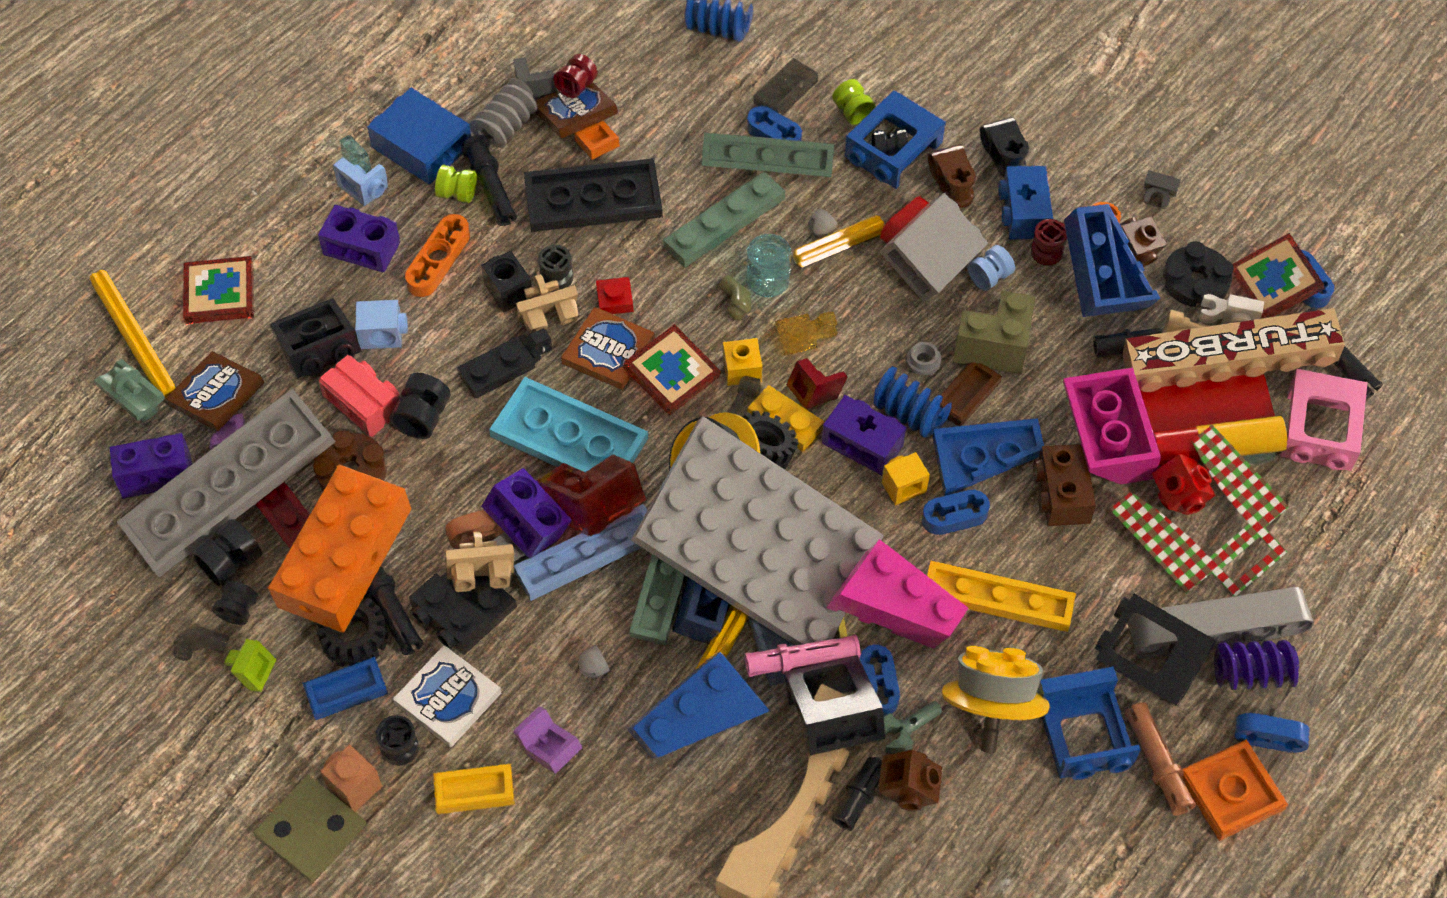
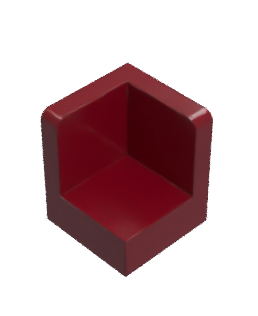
M808 358L796 362L786 385L803 407L808 409L838 399L848 376L842 371L825 377Z

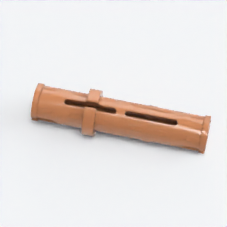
M1141 702L1132 705L1131 707L1134 712L1132 713L1131 709L1127 708L1124 714L1128 718L1152 768L1154 784L1161 787L1174 816L1189 812L1186 806L1192 810L1196 803L1182 779L1184 772L1181 766L1175 764L1148 709L1147 703Z

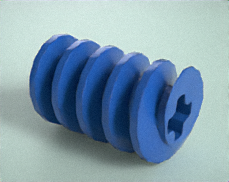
M687 0L684 14L686 27L688 30H694L698 25L700 33H706L710 29V33L713 36H718L722 32L723 38L729 39L734 35L735 41L741 42L751 25L753 4L749 6L746 12L743 11V1H739L735 9L731 8V0H726L723 6L719 4V0H712L711 3L708 0Z
M894 366L890 367L882 376L875 389L874 406L878 409L885 408L886 414L892 417L896 416L900 423H908L909 429L913 431L920 429L919 432L922 437H931L933 429L941 428L944 425L951 411L952 402L941 408L943 400L941 395H937L930 401L931 389L926 388L920 394L917 393L920 382L915 380L907 387L908 375L903 373L896 380L897 368Z

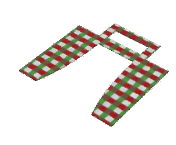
M1210 425L1193 439L1192 443L1221 491L1249 523L1244 529L1209 557L1177 525L1131 492L1110 508V510L1186 594L1212 573L1232 596H1237L1287 553V550L1265 527L1289 506L1213 425ZM1260 537L1272 551L1234 582L1222 568Z

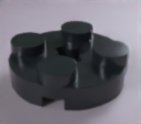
M1193 241L1188 243L1186 247L1177 249L1168 257L1163 271L1166 281L1165 288L1176 301L1192 307H1196L1197 303H1201L1206 294L1224 299L1232 283L1234 267L1230 261L1226 260L1216 250L1206 247L1201 242ZM1193 272H1198L1204 275L1206 279L1199 277L1195 280L1191 276Z

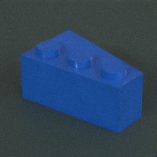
M1109 204L1075 208L1064 219L1083 317L1143 310L1161 299L1156 289L1152 290L1143 273L1145 269L1141 262H1137L1127 244L1129 240Z
M719 652L707 659L627 730L652 759L659 758L767 713L770 710L724 655Z

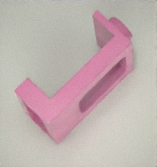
M1296 369L1289 385L1287 399L1291 400L1287 428V449L1281 451L1280 457L1289 458L1298 463L1309 462L1328 466L1333 470L1351 471L1361 452L1367 382ZM1307 403L1349 411L1346 441L1339 443L1306 435L1304 426Z

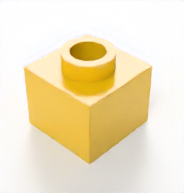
M757 338L723 342V362L727 385L762 382V362Z
M916 452L905 457L901 455L891 459L884 465L882 485L896 506L926 493L930 474Z

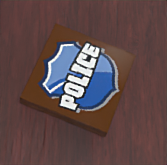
M593 82L589 86H585V90L577 98H568L559 91L535 100L538 108L535 113L560 138L567 137L618 114L616 103Z
M212 351L165 399L170 407L219 431L265 382L260 374Z

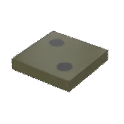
M307 775L260 824L253 834L259 841L313 884L367 824L365 819L311 776Z

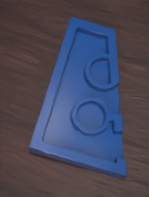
M1038 418L933 429L932 434L944 496L1039 457L1041 448L1044 446Z

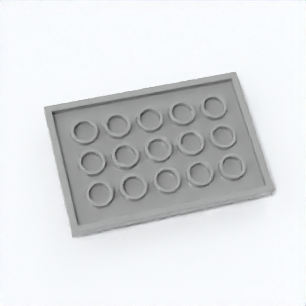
M702 416L696 422L631 541L796 646L833 639L846 612L841 610L835 612L827 609L826 606L864 553L879 539L882 540L884 535Z

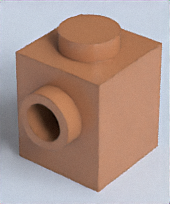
M350 744L342 751L333 753L326 760L324 768L320 771L327 789L355 812L382 788L376 768Z

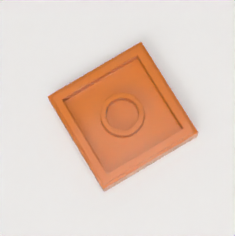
M1247 739L1182 769L1184 772L1182 779L1190 795L1219 841L1276 815L1288 807L1287 801Z

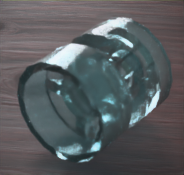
M763 234L755 237L747 248V285L757 295L775 297L782 294L788 288L790 283L791 247L784 238L775 234Z

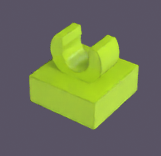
M246 639L241 651L234 649L229 651L224 664L233 666L230 672L248 690L262 692L277 659L258 640Z

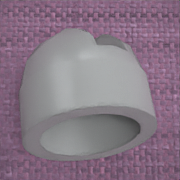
M818 208L812 214L808 222L810 233L820 238L831 234L838 226L833 216L821 208Z
M596 645L580 654L578 667L585 677L596 678L610 671Z

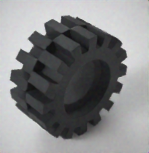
M753 411L752 414L749 412L745 413L743 418L751 424L757 435L760 454L786 470L798 445V439L795 438L797 435L795 430H789L791 425L787 422L781 424L779 422L781 418L775 415L774 419L770 418L769 412L764 411L762 416L759 411Z
M368 597L365 602L362 599L350 621H360L367 626L366 633L361 638L355 641H343L338 636L339 631L317 623V636L323 652L326 653L327 658L331 662L336 660L338 666L344 667L345 662H348L349 666L356 664V661L367 660V657L370 655L377 659L380 656L378 648L384 651L386 647L385 639H388V631L380 607L378 605L374 606L373 600Z

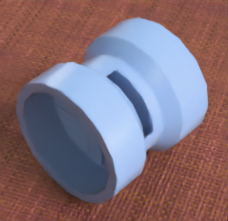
M994 245L985 252L984 257H977L971 261L967 269L974 284L981 290L988 291L997 284L999 278L1005 279L1015 272V263L1006 249L1000 245Z

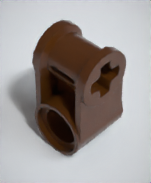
M958 144L928 153L930 173L937 182L942 194L945 193L950 199L954 200L959 208L969 206L974 199L972 186L975 183L976 174L968 161L963 146Z

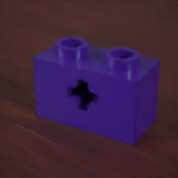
M844 395L823 424L822 444L883 476L884 465L895 458L904 445L906 426L902 425L892 416H885L871 409L864 401L854 400Z

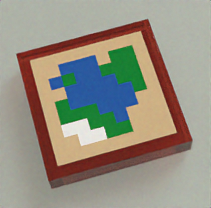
M1290 233L1232 264L1234 267L1232 275L1246 296L1250 299L1264 301L1261 319L1274 317L1325 289L1324 283Z
M252 256L184 262L183 319L185 324L254 318V263Z
M675 324L624 361L623 369L669 416L721 375V371Z

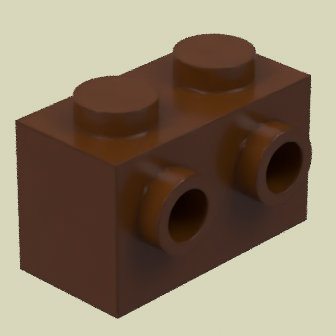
M1081 444L1042 446L1039 459L1033 462V476L1035 482H1040L1042 491L1038 493V506L1040 513L1046 514L1047 526L1090 524L1096 504L1091 476Z

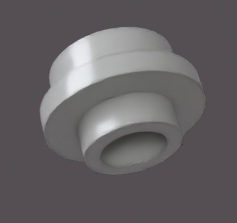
M920 342L908 351L906 358L907 366L918 375H931L939 369L941 355L933 344ZM920 359H925V360H927L928 362H922V361H919V360H920Z

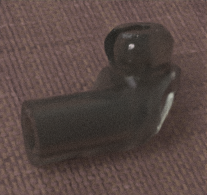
M196 627L176 637L172 653L175 658L182 661L190 660L193 651L201 648L224 654L230 636L203 627Z

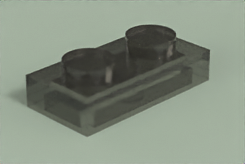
M792 58L754 94V104L766 106L784 115L818 82V72Z

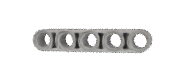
M1298 587L1161 608L1215 639L1217 642L1213 648H1216L1219 643H1227L1231 646L1234 642L1248 643L1251 641L1293 636L1304 633L1314 626L1303 590ZM1138 613L1133 614L1127 622L1135 651L1139 658L1148 659L1171 654L1177 643L1175 634Z

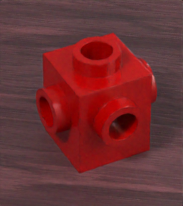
M1178 454L1151 473L1160 491L1158 497L1168 510L1185 515L1195 514L1205 507L1207 501L1216 496L1210 486L1212 479L1207 470L1197 460Z

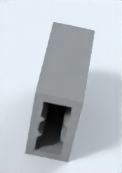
M943 193L927 204L879 252L924 302L938 294L988 242L984 239L978 227L971 224L963 215L957 203Z

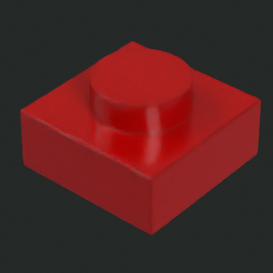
M630 277L596 280L599 309L610 314L634 312Z

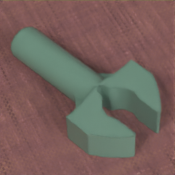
M932 701L904 720L895 719L891 713L884 717L885 736L890 732H900V737L887 744L885 752L894 754L912 749L914 742L910 738L911 733L942 713L940 704Z

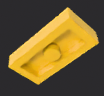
M770 385L747 408V412L750 414L753 411H759L762 416L765 411L770 413V418L774 419L775 415L779 416L781 424L785 422L790 424L789 430H795L797 434L795 437L798 439L797 449L802 452L821 433L825 422Z

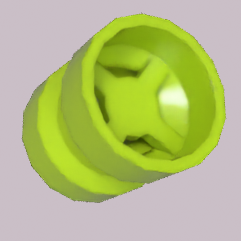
M855 79L841 83L832 94V100L839 109L843 110V115L852 125L859 124L876 106L870 96L864 94L862 85Z
M442 165L436 177V196L445 199L453 196L459 202L471 203L476 191L477 173L467 169L456 172L453 166Z

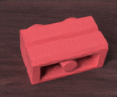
M347 355L336 364L334 369L331 368L319 379L323 397L369 437H373L386 423H390L389 416L400 394L389 381L382 383L378 380L375 371L366 361L359 363L352 356Z

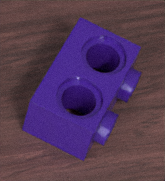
M334 205L318 234L323 255L385 273L400 244L396 222L383 216L377 217L352 207L345 208L339 205Z
M182 433L110 447L112 476L123 499L155 493L192 465L191 453Z
M524 468L495 484L481 505L529 559L557 542L572 521Z

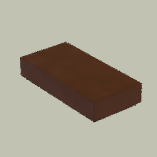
M969 363L941 393L943 397L941 408L952 402L951 411L947 419L957 426H962L1001 383L1002 376L983 364Z

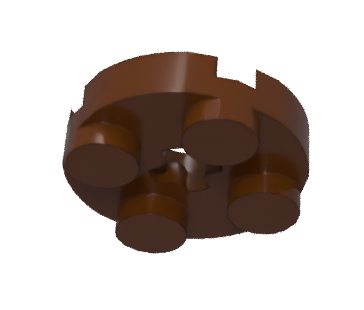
M346 430L336 432L332 436L336 442L314 459L313 470L322 491L326 488L339 464L343 466L347 462L355 461L358 468L353 470L383 481L387 473L384 451L378 442L367 435L350 433Z

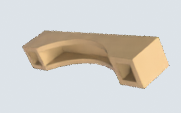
M821 684L813 700L820 702L847 695ZM842 748L811 756L808 752L807 772L798 795L788 810L771 827L753 839L734 846L716 880L717 895L723 898H776L781 885L776 881L782 869L787 872L791 869L798 853L794 846L800 836L804 838L808 836L815 821V816L811 814L817 803L821 805L825 803L832 788V783L828 781L834 770L839 773L841 772L848 758L849 751Z

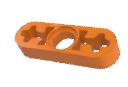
M450 214L442 218L406 270L405 279L408 291L412 295L426 297L437 289L470 239L469 224L465 217L458 214ZM436 250H442L447 253L446 257L441 260H432L429 258V255ZM425 274L427 275V281L422 280Z

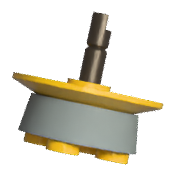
M979 646L966 647V652L958 657V680L949 682L942 688L943 698L951 705L973 714L985 716V727L983 728L981 751L996 752L1000 719H1035L1046 715L1049 711V701L1037 693L1043 668L1038 663L1025 658L1026 652L1023 650L1004 648L1003 652L989 651Z

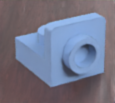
M343 157L333 164L337 186L364 206L373 199L380 197L388 188L386 171L380 164L367 174L359 165H353Z

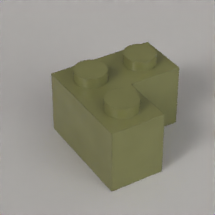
M1001 290L997 315L962 310L953 362L966 365L974 362L983 364L990 369L1022 374L1036 296Z

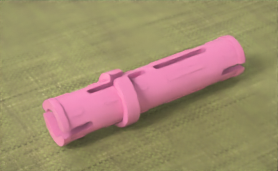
M857 635L788 647L786 644H779L776 649L745 653L744 659L748 677L780 671L782 674H785V671L857 655L860 659L861 652Z

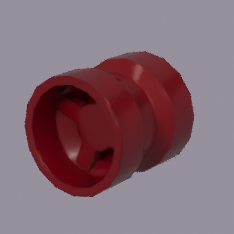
M576 54L567 62L566 66L561 67L554 74L553 80L556 88L562 95L568 98H577L585 90V86H589L597 78L598 71L596 65L589 57L583 54Z
M1045 219L1035 227L1034 240L1032 241L1030 252L1036 262L1041 265L1050 266L1059 263L1063 258L1067 234L1065 225L1055 219Z

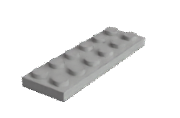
M292 388L119 519L117 523L151 569L161 577L191 554V551L204 540L213 537L216 531L229 520L239 517L336 441Z

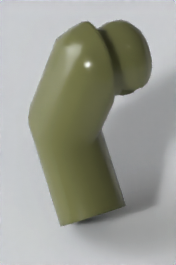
M731 275L725 276L721 280L719 288L731 297L732 304L728 306L727 313L736 320H742L745 313L749 314L751 310V294Z

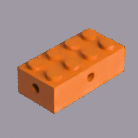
M339 464L268 587L277 608L344 633L411 511L405 488Z

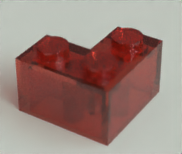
M614 454L586 472L563 463L536 480L572 519L568 526L590 537L604 531L606 526L621 516L631 513L636 506L646 500L635 463Z

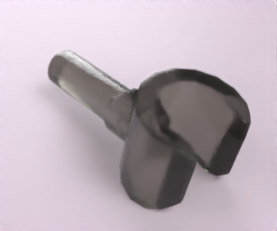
M750 376L741 378L738 394L728 413L737 414L746 397L754 399L758 397L761 388L760 379Z

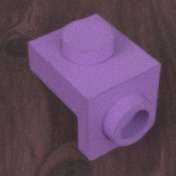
M538 707L514 730V734L527 756L554 774L583 748L577 737L553 723L548 712L542 707Z

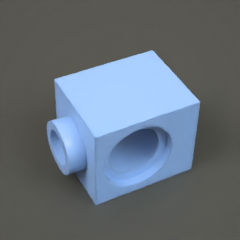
M398 300L356 302L355 331L360 348L402 347V334L408 333L407 314L400 312Z

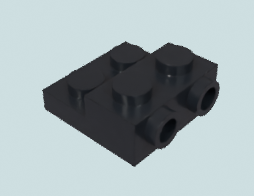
M334 298L270 323L273 335L281 346L286 360L297 379L305 375L315 376L321 372L322 368L340 362L347 355L354 357L355 354L362 352L353 327Z
M435 573L409 597L412 607L410 613L413 618L423 627L431 626L436 631V636L443 645L450 650L453 647L456 648L462 655L469 652L517 607L516 600L503 588L495 589L490 587L489 576L475 577V588L471 591L456 592L452 579H447V573H444L441 577Z

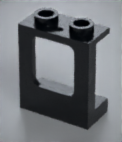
M1135 593L1130 600L1124 597L1114 613V617L1118 619L1116 625L1111 632L1105 630L1094 648L1099 651L1096 659L1109 667L1114 666L1117 672L1173 705L1179 706L1217 641ZM1134 613L1146 617L1177 637L1174 649L1161 671L1157 674L1149 673L1120 656L1113 649V646Z
M858 655L784 672L789 705L795 704L802 720L806 747L810 756L886 739L883 707ZM821 684L842 694L857 691L852 695L820 702L813 700Z

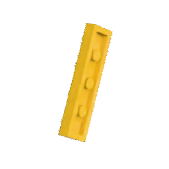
M930 561L927 576L967 606L968 610L1068 632L1076 593Z

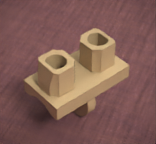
M541 274L534 276V287L524 289L526 299L528 300L516 303L517 310L515 314L518 322L523 321L530 334L543 328L545 330L548 329L544 314L556 311L560 325L576 322L578 319L576 305L578 292L575 285L559 290L557 280L545 283Z
M473 532V543L459 544L460 549L446 550L447 579H452L456 592L474 589L475 577L489 576L490 587L495 589L510 586L511 573H514L513 544L497 546V541L482 542L481 532Z

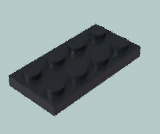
M654 158L524 172L531 232L663 218Z

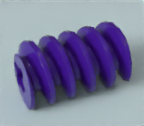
M1271 640L1264 641L1261 646L1257 641L1248 642L1246 647L1242 642H1234L1231 647L1227 643H1219L1214 653L1216 682L1218 687L1221 688L1223 681L1227 680L1230 689L1237 690L1238 681L1242 679L1245 688L1252 689L1253 680L1257 678L1261 689L1267 688L1269 678L1272 677L1275 687L1282 688L1284 677H1287L1290 686L1297 687L1299 659L1296 649L1287 640H1279L1276 645Z

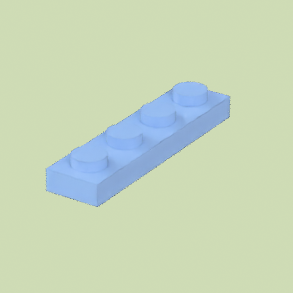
M642 504L514 565V573L530 601L642 548L631 541L647 512L645 505Z

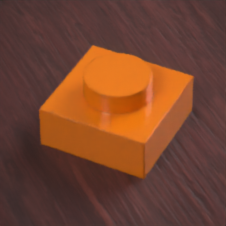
M604 120L574 133L575 141L592 160L620 146L619 137Z

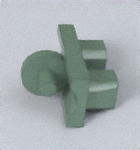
M122 358L115 363L108 373L98 376L94 380L97 387L137 421H148L158 412L159 408L157 405L165 399L160 390Z

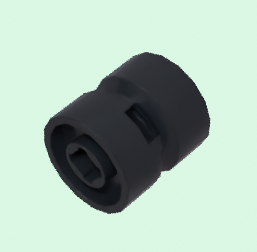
M425 373L410 374L401 392L402 397L397 400L389 419L391 424L401 433L416 439H427L432 435L439 421V414L443 412L451 393L447 385L438 378Z
M235 519L229 520L216 531L215 540L207 538L191 551V555L197 565L220 588H222L225 581H231L238 575L239 567H249L263 554L252 535Z

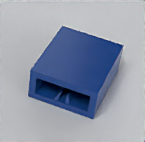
M412 87L402 96L397 97L391 106L381 115L373 118L367 126L373 149L429 185L436 179L442 165H452L463 154L461 145L466 139L471 137L469 123Z

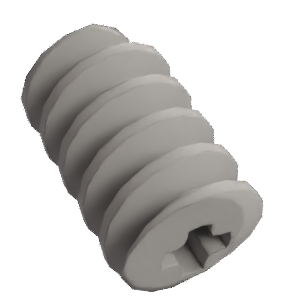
M509 79L507 85L503 86L499 93L492 98L491 102L485 105L484 110L480 111L476 118L471 120L470 130L473 134L484 135L488 138L490 144L500 148L504 147L507 143L506 139H512L515 134L514 131L520 130L522 122H527L530 114H534L538 109L529 86L521 79Z

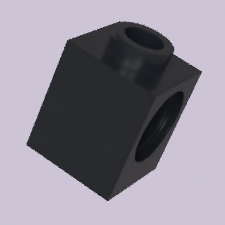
M512 251L500 256H494L481 265L484 285L503 313L515 308L516 303L528 300L526 299L524 289L532 287L531 278Z

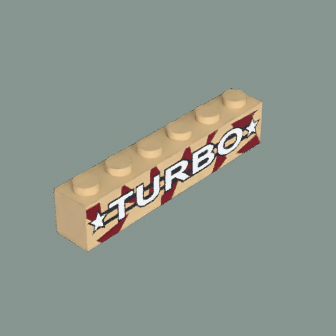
M1335 308L1126 338L1123 359L1125 368L1133 367L1139 389L1144 392H1152L1164 386L1177 385L1179 387H1186L1198 381L1212 380L1214 382H1221L1232 376L1246 375L1255 377L1267 371L1281 370L1290 372L1301 366H1328L1339 361L1345 343Z

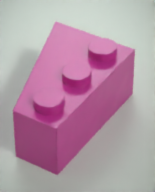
M880 539L864 553L826 606L827 609L835 612L841 610L859 617L858 620L870 624L872 622L891 629L893 634L933 649L950 637L969 609Z

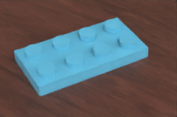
M524 377L489 429L490 437L613 493L617 490L648 440V431L527 377Z

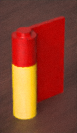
M1264 374L1255 377L1246 375L1232 376L1221 382H1214L1212 380L1198 381L1186 387H1179L1177 385L1164 386L1152 392L1140 390L1161 456L1159 466H1163L1178 454L1195 459L1198 462L1202 461L1192 440L1210 425H1213L1241 456L1280 452L1287 449L1285 422L1282 416H1275Z

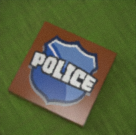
M594 307L565 350L561 361L565 366L623 390L637 368L632 362L648 351L655 340V332Z

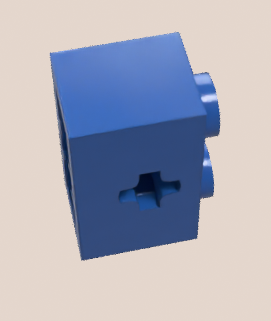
M1007 166L1004 180H999L998 183L999 200H1004L1005 202L1001 212L1002 226H1008L1009 240L1034 239L1037 224L1045 219H1053L1046 166Z

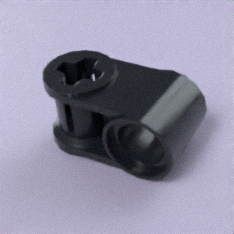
M1011 116L980 126L979 134L983 148L991 157L998 173L1002 177H1005L1007 166H1027L1025 158L1029 152V145L1023 137L1014 117Z

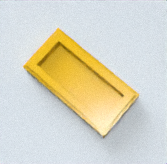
M511 764L433 773L437 815L515 805Z

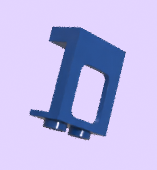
M893 90L846 136L845 157L855 166H860L873 174L880 182L887 183L897 189L900 183L901 172L927 146L936 150L943 143L946 121ZM883 119L899 128H905L907 133L913 136L894 156H888L864 141V138Z
M1114 666L1040 680L1037 693L1046 698L1050 704L1048 713L1041 718L1060 779L1072 777L1073 780H1082L1091 777L1095 772L1109 770L1111 773H1120L1130 769L1135 764L1140 747L1139 745H1131L1114 689L1118 679ZM1090 714L1101 715L1104 719L1113 750L1070 757L1060 722L1064 719Z

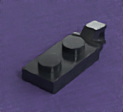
M544 328L529 334L528 337L526 334L519 335V337L516 336L458 366V375L474 398H479L534 369L535 363L541 360V355L552 350L551 337Z

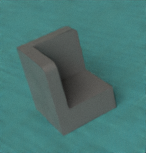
M526 57L513 59L515 78L521 79L529 86L534 100L558 91L553 80L555 72L549 70L530 74Z

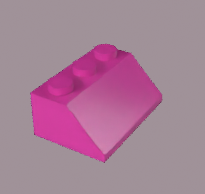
M1133 367L1064 378V388L1089 472L1120 485L1152 480L1151 473L1158 469L1161 456Z

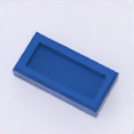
M375 657L303 683L315 720L388 694Z

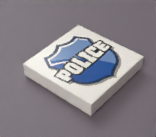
M444 645L393 698V701L397 707L451 748L500 696L501 688Z

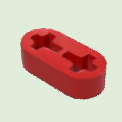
M921 196L913 199L884 225L880 233V239L888 243L929 202Z

